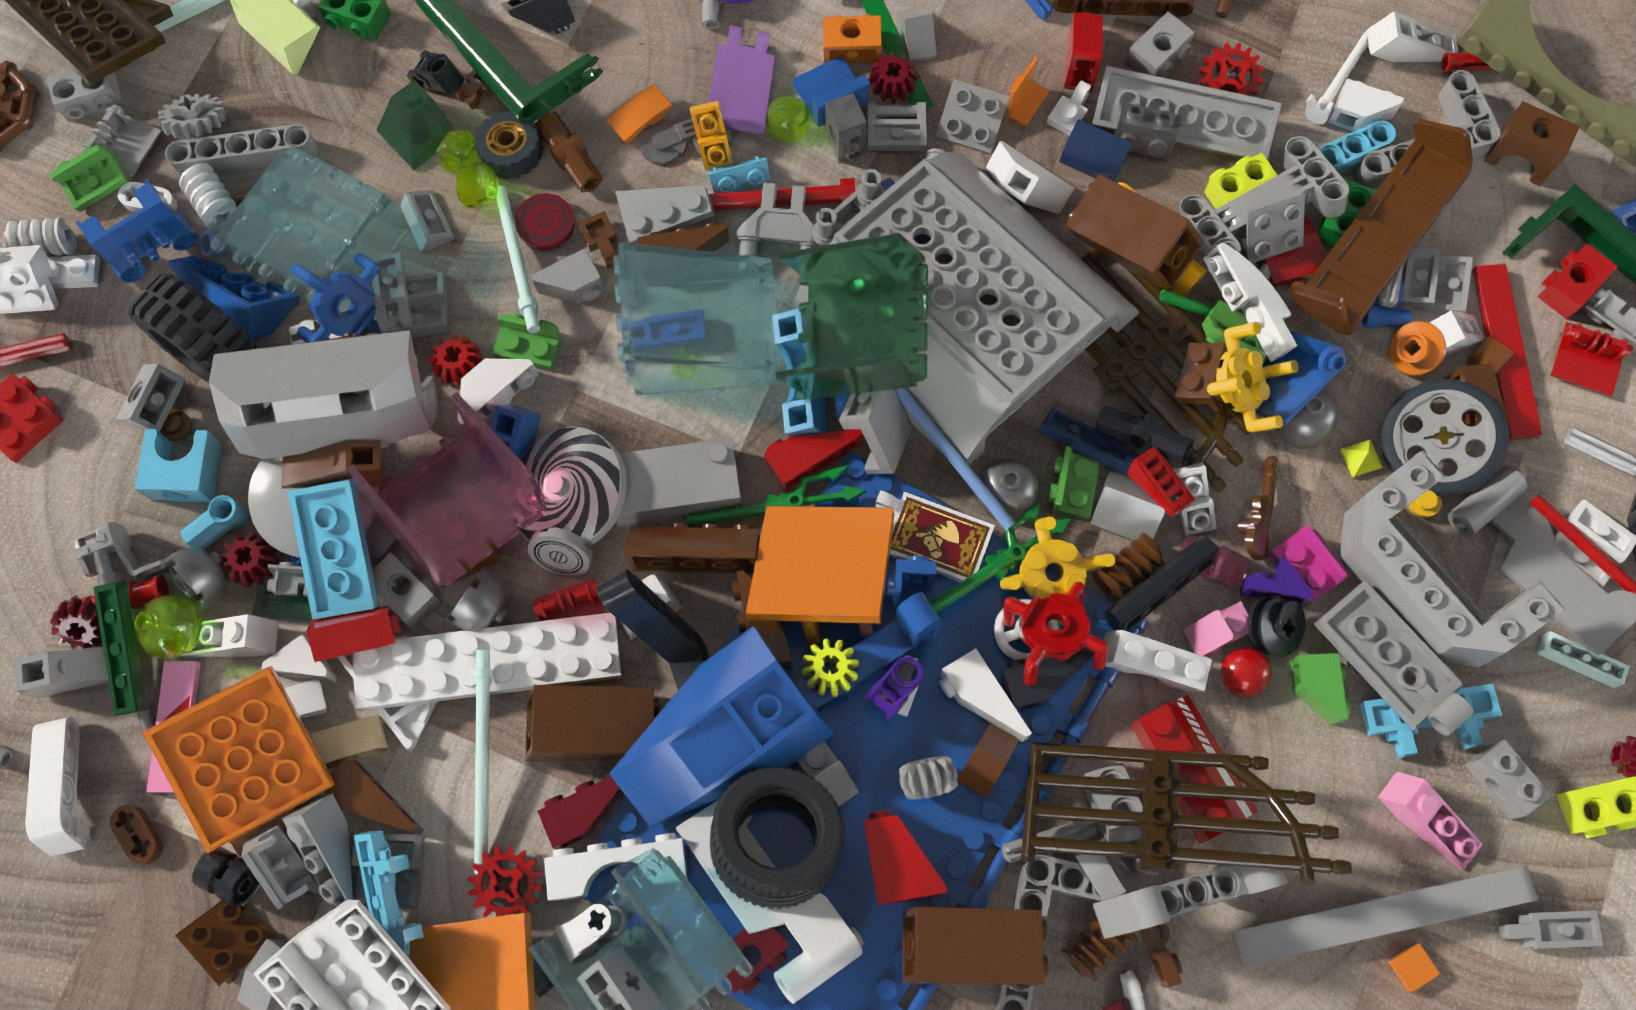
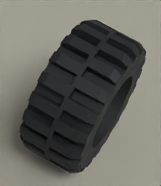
M172 274L159 275L129 306L128 314L130 318L150 339L188 370L208 383L214 354L258 349L253 339L248 336L244 329L237 325L220 307L212 303L194 287L186 284L182 279L174 277Z

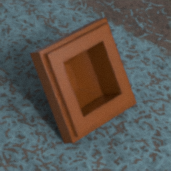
M1487 335L1467 361L1473 365L1492 363L1496 375L1514 352Z

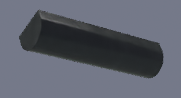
M1200 536L1104 612L1105 620L1113 631L1124 630L1128 632L1213 565L1218 555L1219 547L1208 537Z

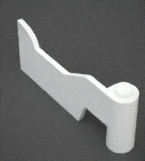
M717 800L677 826L676 830L749 934L785 924L799 943L803 953L774 973V978L782 993L794 1004L863 954L861 948L864 945L863 939L854 927L849 928L828 898L823 894L818 893L812 899H808L805 903H799L795 907L768 909L766 906L761 908L759 905H752L751 902L747 903L744 899H739L736 896L737 894L730 892V889L726 888L724 882L719 879L711 859L710 832L713 813L719 801ZM751 815L738 830L740 843L751 858L764 866L776 868L747 828L752 819Z

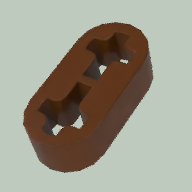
M132 805L118 807L110 817V826L126 856L132 862L139 864L155 862L162 853L163 845L146 813L141 808ZM126 814L134 816L131 820V825L135 831L130 827L122 825L127 821ZM138 838L142 842L150 843V846L146 849L147 855L138 854L142 849Z

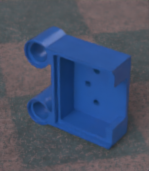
M148 179L144 180L146 182L145 185L133 191L143 208L106 231L95 216L82 223L76 221V224L90 245L110 263L123 283H133L141 279L146 273V268L140 259L147 256L153 262L158 261L160 256L157 248L160 246L168 248L171 244L175 250L183 251L191 248L198 241L197 233L184 214L174 210Z

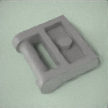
M867 102L868 151H926V102H917V105H876V102ZM876 117H916V119H876Z

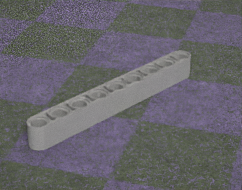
M1525 865L1234 930L1233 934L1242 966H1247L1537 901L1538 897L1528 867Z

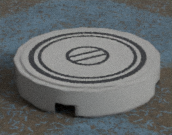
M549 528L547 532H541L542 529L532 535L528 544V554L542 569L564 577H576L584 574L589 569L593 552L591 548L587 549L584 546L585 541L580 536L561 528Z

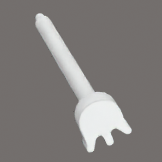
M1367 31L1364 32L1323 97L1317 102L1314 95L1310 94L1306 100L1305 115L1312 123L1324 124L1330 117L1332 108L1335 105L1331 101L1369 44Z

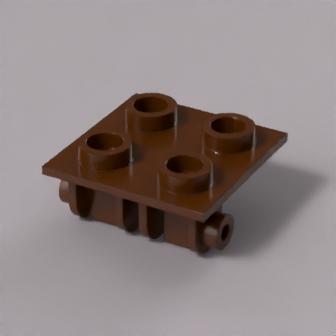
M223 900L175 934V937L218 986L225 981L227 984L234 982L240 975L238 971L252 961L266 939H277L246 903L245 907L243 905L236 907Z

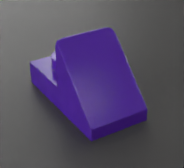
M1282 557L1275 564L1274 580L1268 574L1254 573L1241 583L1239 596L1256 599L1264 596L1279 597L1287 601H1296L1301 606H1305L1313 600L1314 592L1285 557Z

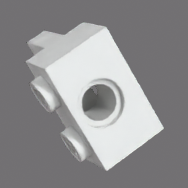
M42 245L0 248V314L55 310L59 305L48 278L52 273V269Z

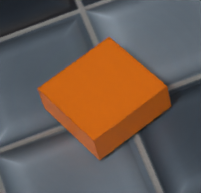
M1420 943L1413 944L1388 960V963L1407 992H1414L1440 975Z

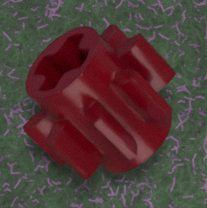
M1628 735L1626 743L1617 741L1614 744L1610 760L1613 766L1618 767L1617 773L1629 778L1636 776V737Z

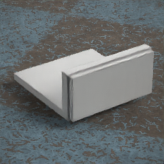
M1075 855L1102 901L1123 895L1140 882L1133 872L1129 858Z

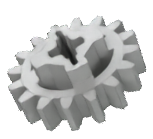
M189 94L180 96V100L173 99V104L163 105L164 110L158 111L159 117H157L162 131L167 136L173 135L177 139L184 135L185 139H189L191 135L194 138L204 136V132L212 133V128H220V122L226 121V112L222 101L219 102L218 97L211 98L210 94L203 97L195 94L191 97Z

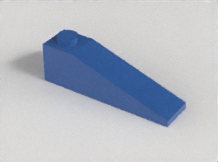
M197 256L172 259L168 263V266L180 279L220 307L253 340L273 334L299 302L300 295L278 283L268 281L264 285L253 281V275L245 272L242 274L228 273L226 266Z

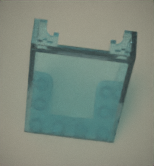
M618 243L619 255L613 256L615 275H618L619 283L615 284L616 303H621L622 312L616 313L618 333H623V342L617 345L619 362H622L627 384L633 385L636 396L782 384L780 350L775 345L772 315L777 314L772 258Z

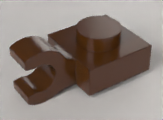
M603 211L577 222L590 252L599 249L607 268L619 264L611 243L618 241L606 212Z
M1163 923L1158 925L1161 934L1157 940L1150 936L1148 928L1141 930V937L1150 950L1149 955L1161 986L1169 988L1182 983L1179 974H1182L1183 970L1175 953L1171 954L1169 948H1166L1170 931L1168 926Z

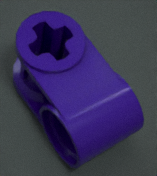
M913 657L900 658L874 684L864 697V700L867 702L872 701L886 713V719L890 721L905 705L914 690L921 684L924 677L923 667ZM905 664H913L917 667V677L911 682H904L900 679L899 670ZM883 693L886 697H888L892 701V704L886 701L880 694Z

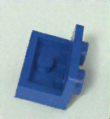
M911 556L909 560L896 559L895 569H889L886 597H893V607L899 606L901 589L932 591L937 561H929V558L925 556Z

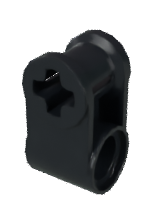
M426 50L422 51L419 55L420 61L414 70H410L407 73L408 79L417 87L423 90H433L447 94L457 91L464 82V75L447 55L431 53Z

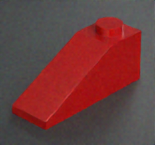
M850 429L790 436L784 441L779 439L770 444L766 449L767 451L764 453L765 463L786 493L799 484L801 477L818 473L848 454L850 450L853 451L862 445L864 435L861 429Z

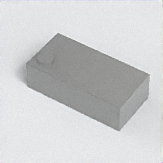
M732 438L620 453L627 474V493L622 511L616 521L618 526L686 517L688 514L742 506Z

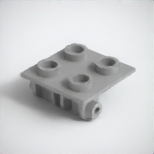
M954 79L935 137L991 154L1002 118H1004L1010 96Z
M114 104L112 108L108 107L106 109L107 112L102 118L104 122L98 121L97 126L99 129L94 128L92 135L82 146L85 149L89 146L100 144L113 151L127 177L132 179L162 133V130L123 114L125 111Z
M1305 193L1247 211V233L1243 234L1242 238L1238 239L1241 250L1247 251L1248 261L1255 263L1303 246Z

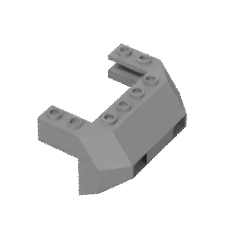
M410 330L214 354L209 384L219 422L239 453L260 459L274 458L275 461H282L285 456L302 454L344 441H380L381 447L385 448L390 446V443L428 432L441 411L434 376H427L423 383L420 382ZM369 390L370 393L369 395L339 398L340 393Z
M1420 451L1344 513L1340 560L1360 583L1365 580L1443 663L1480 667L1511 650L1564 612L1565 608L1543 582L1539 580L1490 617L1486 616L1397 515L1446 476L1424 451Z

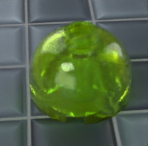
M162 595L148 601L141 608L134 621L138 646L148 655L167 661H178L181 659L178 657L183 652L190 653L199 639L202 627V618L196 617L194 609H199L197 603L189 598Z

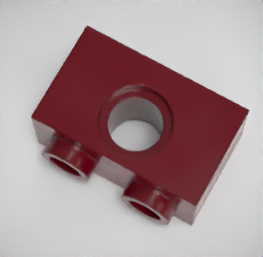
M774 927L751 934L744 928L714 954L708 962L735 995L741 991L747 995L761 982L758 976L767 967L774 971L788 958L785 951L789 949V945ZM748 947H756L761 952V960L754 967H747L742 963V953Z

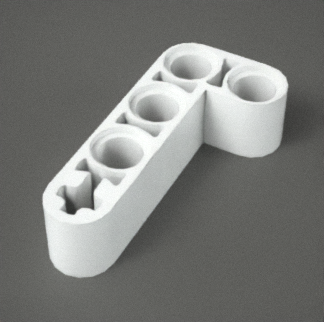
M71 716L37 724L33 727L25 826L29 840L51 857L86 849L91 841L88 824L76 813L80 732L77 722Z

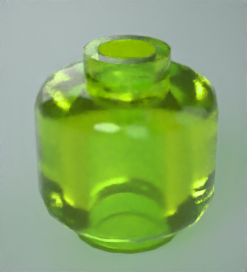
M455 129L446 134L437 148V157L444 170L451 174H464L472 169L479 158L475 150L474 144L476 143L472 133Z

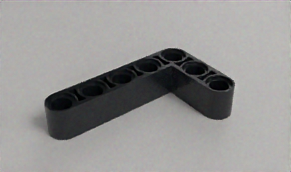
M629 569L620 572L597 586V594L604 607L669 663L678 690L697 667L710 658L701 636Z

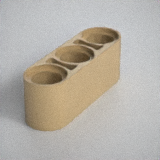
M381 716L366 717L309 734L327 769L339 766L347 757L360 760L388 750Z

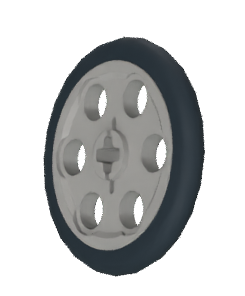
M1454 379L1433 380L1421 383L1407 390L1394 401L1386 413L1381 427L1380 445L1384 459L1392 473L1409 461L1407 453L1412 448L1423 449L1437 467L1444 460L1454 461L1458 467L1456 473L1452 476H1445L1429 489L1436 496H1452L1469 492L1483 485L1495 475L1504 462L1509 447V427L1505 414L1498 403L1484 390L1470 383ZM1437 399H1444L1450 404V409L1445 414H1435L1430 407L1432 402ZM1467 411H1476L1480 414L1482 420L1477 426L1469 427L1462 421L1463 414ZM1415 417L1420 419L1423 423L1422 429L1417 433L1407 432L1403 424L1408 418ZM1440 430H1446L1447 435L1454 436V438L1448 440L1446 445H1442L1441 440H1435L1434 438L1439 436ZM1477 441L1484 445L1486 451L1482 456L1474 458L1466 453V446L1470 442Z

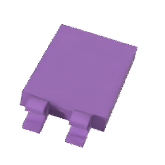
M730 25L727 45L718 44L709 103L719 102L725 128L763 135L775 58L774 55L766 54L770 33L758 31L754 48L739 45L741 27Z

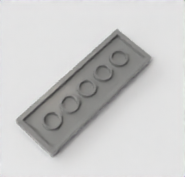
M1106 66L1092 125L1116 131L1122 104H1138L1161 111H1170L1181 116L1178 135L1175 141L1177 145L1237 158L1253 157L1263 153L1268 160L1282 103Z

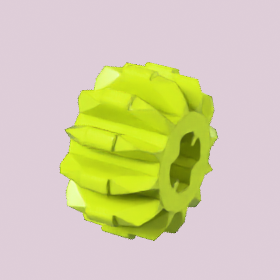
M824 639L823 650L816 644H813L811 651L815 656L804 655L803 661L810 666L802 669V675L812 676L808 680L807 686L813 688L820 683L818 694L821 696L825 694L826 688L829 687L831 688L832 696L837 697V686L839 685L844 691L848 692L850 684L846 679L856 681L858 678V674L851 669L859 667V661L857 659H849L854 653L851 647L841 652L843 645L841 640H837L835 647L830 648L829 639ZM830 661V665L833 662L837 663L836 673L831 674L829 670V673L826 674L824 672V663Z

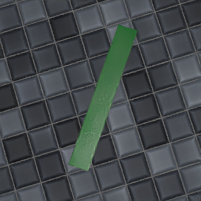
M861 0L867 14L872 16L881 15V44L887 57L889 58L893 51L897 58L905 54L906 61H908L902 38L884 1ZM918 74L916 90L914 94H908L907 99L910 105H917V102H926L927 109L934 105Z

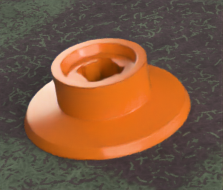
M1414 321L1403 325L1393 335L1389 346L1390 359L1396 369L1405 375L1414 377L1424 376L1433 372L1442 363L1446 353V341L1443 333L1435 325L1425 321ZM1418 343L1420 351L1413 354L1410 346Z

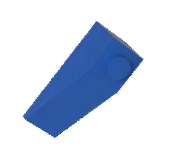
M518 405L495 406L473 495L498 505L504 503L510 491L512 478L519 461L530 446L534 444L541 418L540 413Z

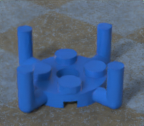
M358 253L354 257V262L365 269L360 276L337 271L325 281L299 263L294 264L291 268L292 274L316 290L314 298L310 302V308L317 322L321 325L315 333L307 327L301 326L297 330V336L306 343L326 341L331 333L336 336H344L350 333L357 334L366 329L371 333L382 334L378 322L373 319L376 313V306L374 305V296L376 297L370 285L380 272V265L362 253ZM350 298L351 305L349 309L340 312V303L344 299Z

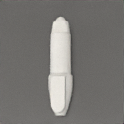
M1128 970L1125 973L1119 974L1124 996L1129 1000L1131 1010H1146L1141 985L1132 970Z

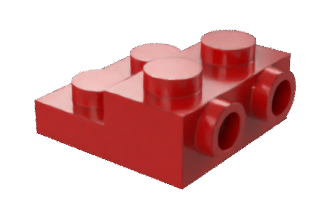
M12 373L0 384V450L11 461L17 463L53 431L63 419L55 412L59 407L46 395L39 397L35 393L39 388L25 375L19 379Z

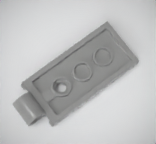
M1365 580L1314 623L1320 632L1412 730L1419 727L1420 723L1428 717L1430 724L1439 733L1449 736L1473 715L1474 711L1471 705L1463 697L1454 693L1463 687V683ZM1406 672L1413 674L1415 678L1413 684L1405 682L1404 674Z

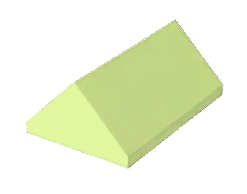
M230 0L238 23L292 75H298L321 26L293 0Z

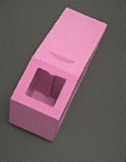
M1396 772L1378 796L1381 802L1399 821L1461 870L1466 869L1483 845L1425 779Z

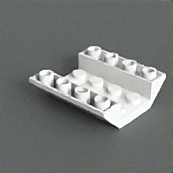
M346 900L299 932L254 972L255 977L284 1010L451 1009L360 900Z

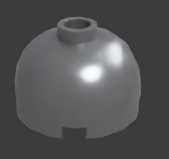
M1322 389L1287 425L1283 424L1281 428L1274 430L1277 435L1280 433L1286 439L1285 443L1292 447L1300 449L1315 448L1326 441L1335 430L1339 416L1337 404L1331 395Z
M1000 458L991 462L979 476L1014 521L1037 502L1039 481L1034 470L1024 461L1016 458ZM976 495V500L986 511L985 513L990 518L997 520Z
M184 548L160 562L162 571L169 568L172 574L167 579L172 587L190 606H193L196 601L200 605L197 610L199 612H204L216 603L226 588V576L221 569L225 563L215 552L208 554L205 550L199 548Z
M483 566L459 599L457 606L452 609L446 621L463 631H479L488 628L492 623L498 626L508 612L503 607L507 599V591L502 580Z

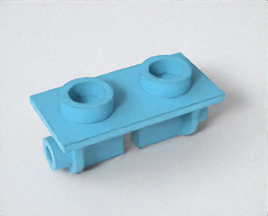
M755 156V159L740 162L737 166L728 165L717 169L714 167L712 168L713 171L708 172L713 193L740 192L763 186V183H771L767 158L764 157L759 159L758 156Z

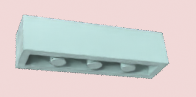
M1551 631L1541 636L1536 650V654L1612 688L1624 685L1630 666L1604 654H1600L1597 657L1587 647Z

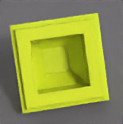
M1370 439L1340 449L1352 478L1383 468Z

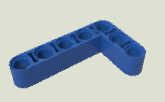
M918 592L897 607L895 621L852 647L854 653L849 659H857L859 667L851 669L858 674L856 681L846 679L850 684L848 692L844 691L839 685L837 686V697L832 696L831 688L829 687L826 688L825 694L821 696L818 694L820 683L813 688L807 686V682L812 676L802 678L795 685L810 705L814 706L818 712H821L892 667L900 658L905 657V655H911L932 641L938 634L941 619L924 594ZM830 661L826 663L824 672L828 674L830 670L831 674H835L837 663L833 662L832 665H830Z

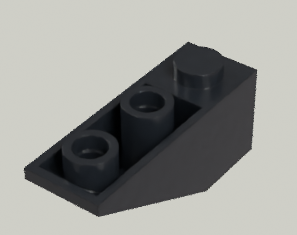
M1083 647L1065 661L1045 656L1039 665L1037 683L1034 686H1028L1024 683L1026 659H1019L1008 663L1007 669H1003L1001 678L1006 694L1017 712L1044 706L1093 659L1094 651Z

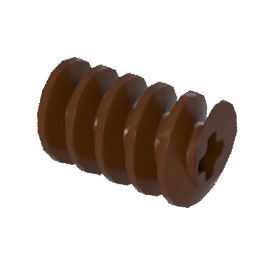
M1141 533L1139 539H1133L1130 542V547H1124L1121 549L1120 555H1114L1115 563L1113 566L1101 567V571L1095 570L1092 574L1096 584L1105 594L1112 597L1117 596L1121 599L1126 595L1123 590L1124 588L1129 591L1135 588L1134 580L1139 584L1145 580L1143 572L1151 576L1155 572L1152 567L1153 564L1160 569L1165 563L1156 542L1146 533Z
M1092 921L1090 927L1093 934L1082 930L1080 936L1083 944L1073 939L1070 941L1073 953L1066 949H1061V953L1082 977L1087 976L1096 981L1097 976L1094 968L1097 967L1106 972L1108 969L1104 959L1108 958L1116 963L1118 959L1114 950L1117 948L1127 953L1128 949L1124 941L1128 939L1137 944L1138 939L1135 932L1104 939L1099 923Z

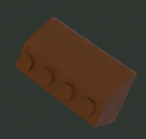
M643 522L639 526H630L624 547V557L632 572L737 574V571L743 570L746 574H753L760 534L759 529H753V526L745 524L735 525L734 529L722 528L718 524H704L702 528H690V525L685 523H673L671 527H658L656 523Z

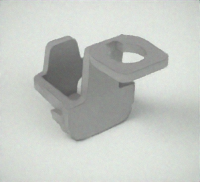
M108 522L93 531L79 536L75 540V553L87 577L98 575L93 552L101 549H107L108 556L118 553L127 572L131 576L147 577L162 571L160 562L164 559L143 567L139 566L130 550L133 547L125 527L119 523ZM96 537L94 542L86 544L85 541Z

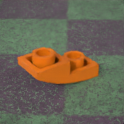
M652 84L621 106L606 121L621 139L629 144L648 124L654 126L673 105L655 84Z

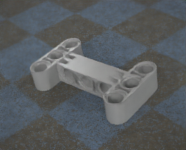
M1295 136L1288 140L1285 145L1284 172L1216 210H1213L1202 196L1197 194L1188 195L1180 202V215L1191 221L1205 242L1199 250L1203 258L1218 244L1223 242L1241 254V246L1238 239L1247 233V211L1305 193V205L1311 202L1323 216L1335 218L1342 215L1346 209L1349 193L1347 182L1308 137ZM1207 234H1212V235H1215V236L1207 237V236H1205V235H1207Z
M1275 848L1260 853L1277 855ZM1217 865L1208 868L1205 872L1094 903L1093 907L1103 937L1107 939L1171 921L1170 918L1212 904L1287 884V880L1283 870ZM1187 889H1189L1191 893V898L1188 895Z

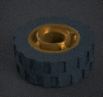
M512 112L496 113L489 119H485L483 124L478 127L477 134L474 136L475 150L487 172L492 173L498 178H519L523 174H528L531 172V169L538 165L539 159L541 160L543 144L535 123L521 124Z

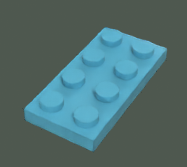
M355 479L287 491L312 620L379 608Z

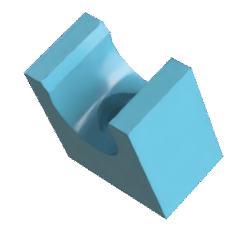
M145 429L135 489L151 501L211 502L215 496L222 443L209 431L196 430L193 436L194 443L191 451L180 460L171 461L173 443L156 429Z

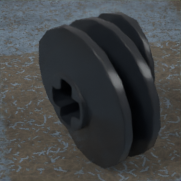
M1264 596L1257 600L1251 608L1248 619L1249 636L1256 650L1266 655L1280 657L1292 654L1299 647L1306 627L1305 613L1302 606L1296 601H1287L1279 597Z

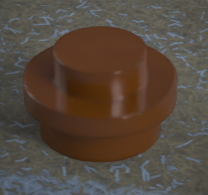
M170 411L160 433L171 441L183 440L191 433V419L182 411Z

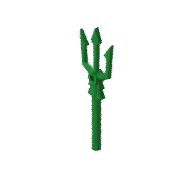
M850 465L801 477L795 492L789 495L780 493L779 497L767 494L766 502L688 514L686 519L690 527L765 515L766 506L806 507V505L841 499L849 503L867 492L863 489L846 486L841 492L804 498L808 483L828 478L834 482L850 467Z
M1041 501L1016 519V524L1006 531L1008 549L998 550L997 555L986 556L984 560L987 566L929 602L936 613L993 576H996L1001 581L1007 571L1011 573L1016 565L1022 563L1026 552L1033 545L1039 543L1036 536L1027 543L1020 545L1014 531L1028 520L1035 521ZM1071 518L1056 520L1055 528L1049 530L1050 535L1060 536ZM1050 563L1046 568L1054 565L1055 563Z

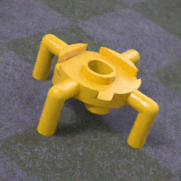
M1257 321L1227 328L1224 331L1228 351L1220 359H1224L1222 367L1217 368V381L1207 386V392L1210 395L1220 394L1225 403H1231L1235 407L1232 409L1233 411L1242 412L1246 429L1251 433L1277 429L1283 426V419L1280 415L1257 419L1255 409L1270 396V387L1266 383V379L1296 373L1299 369L1298 363L1295 360L1262 367L1263 358L1260 352L1240 348L1239 338L1260 334L1261 326Z
M1053 517L1040 518L1035 522L1039 543L1033 545L1028 550L1021 563L1020 574L1004 577L1000 581V586L1004 590H1017L1019 587H1023L1034 599L1040 596L1041 599L1051 597V594L1054 593L1067 595L1075 582L1080 581L1085 585L1086 571L1113 566L1115 557L1108 553L1083 558L1073 544L1051 539L1049 530L1054 529L1056 526V520ZM1050 563L1057 564L1061 571L1059 579L1055 582L1048 580L1045 575V569ZM1058 621L1061 626H1065L1061 621Z

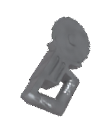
M692 118L680 123L674 122L672 126L661 124L652 126L641 137V153L646 160L653 164L663 165L671 163L679 155L684 157L687 145L692 143L698 156H701ZM725 128L728 143L732 144L734 129Z

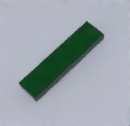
M117 581L95 586L93 589L114 716L148 710L127 581Z

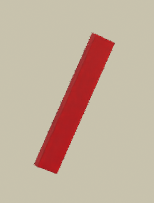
M1507 265L1475 266L1472 273L1485 337L1487 335L1514 352L1495 375L1509 419L1507 423L1509 427V440L1539 438L1542 435Z

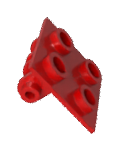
M1566 322L1550 376L1612 397L1623 356L1628 357L1631 354L1633 345H1630L1626 339L1621 341L1610 337L1608 333L1601 334L1600 330L1592 331L1584 328L1582 324L1578 323L1575 325Z
M595 579L533 599V609L539 621L603 614L605 610L597 594Z

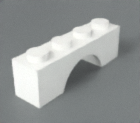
M676 833L655 836L656 842L642 844V838L622 840V847L608 849V843L588 845V852L574 854V848L553 850V857L544 858L548 901L587 897L596 876L604 869L616 864L637 866L646 874L652 886L655 887L689 882L685 841L682 838L676 839Z

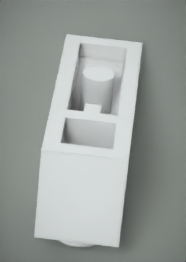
M1395 11L1367 29L1370 54L1390 62H1441L1444 53H1458L1456 34Z
M976 648L942 669L940 675L942 680L939 683L949 698L954 696L958 704L1021 742L1030 737L1031 731Z

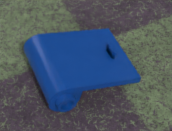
M1289 330L1297 346L1278 360L1270 362L1268 359L1262 367L1295 360L1299 366L1298 372L1266 379V383L1270 387V396L1255 409L1256 414L1264 417L1280 415L1283 419V424L1287 425L1344 368L1346 357L1342 347Z

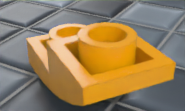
M714 101L689 107L705 171L711 170L714 167L720 168L732 165L733 160L719 102Z

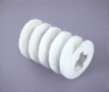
M208 163L195 164L182 174L179 186L182 192L185 193L188 201H190L193 209L196 210L198 217L201 218L205 227L215 231L224 230L238 222L241 215L240 209L236 207L235 201L231 199L229 192L225 190L224 184L220 182L212 166Z
M57 217L55 223L50 218H45L43 223L39 219H33L31 224L27 220H21L19 224L16 221H9L6 225V231L2 236V246L5 248L42 245L46 257L52 255L63 256L64 254L73 255L76 253L77 239L74 231L67 225L64 218Z

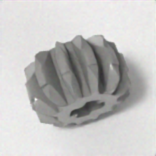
M945 755L910 762L899 769L901 788L906 798L911 800L939 796L949 793L958 786L956 767H954L952 759Z

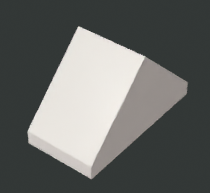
M300 635L265 660L261 667L263 670L273 666L278 676L310 680L319 679L320 681L336 683L337 675L326 660L314 662L309 640L304 635Z

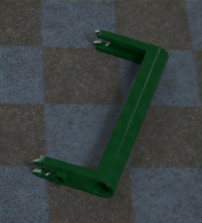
M413 0L521 124L526 125L535 122L573 95L578 94L603 73L601 68H591L598 62L599 58L597 56L591 57L587 53L535 87H530L453 0Z
M1577 184L1570 187L1537 219L1533 216L1528 218L1518 228L1521 234L1502 252L1504 256L1508 254L1513 258L1552 222L1560 220L1588 245L1617 266L1616 269L1636 285V234Z

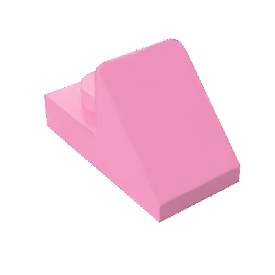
M1240 601L1224 610H1216L1183 629L1182 633L1193 653L1206 656L1248 636L1249 615Z

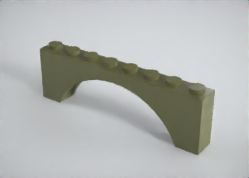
M1486 0L1456 43L1470 54L1485 62L1493 70L1498 71L1511 80L1516 86L1534 96L1542 104L1557 112L1565 120L1580 126L1581 130L1606 146L1615 155L1620 156L1636 167V106L1622 105L1601 99L1586 92L1566 78L1547 57L1536 37L1530 17V0Z

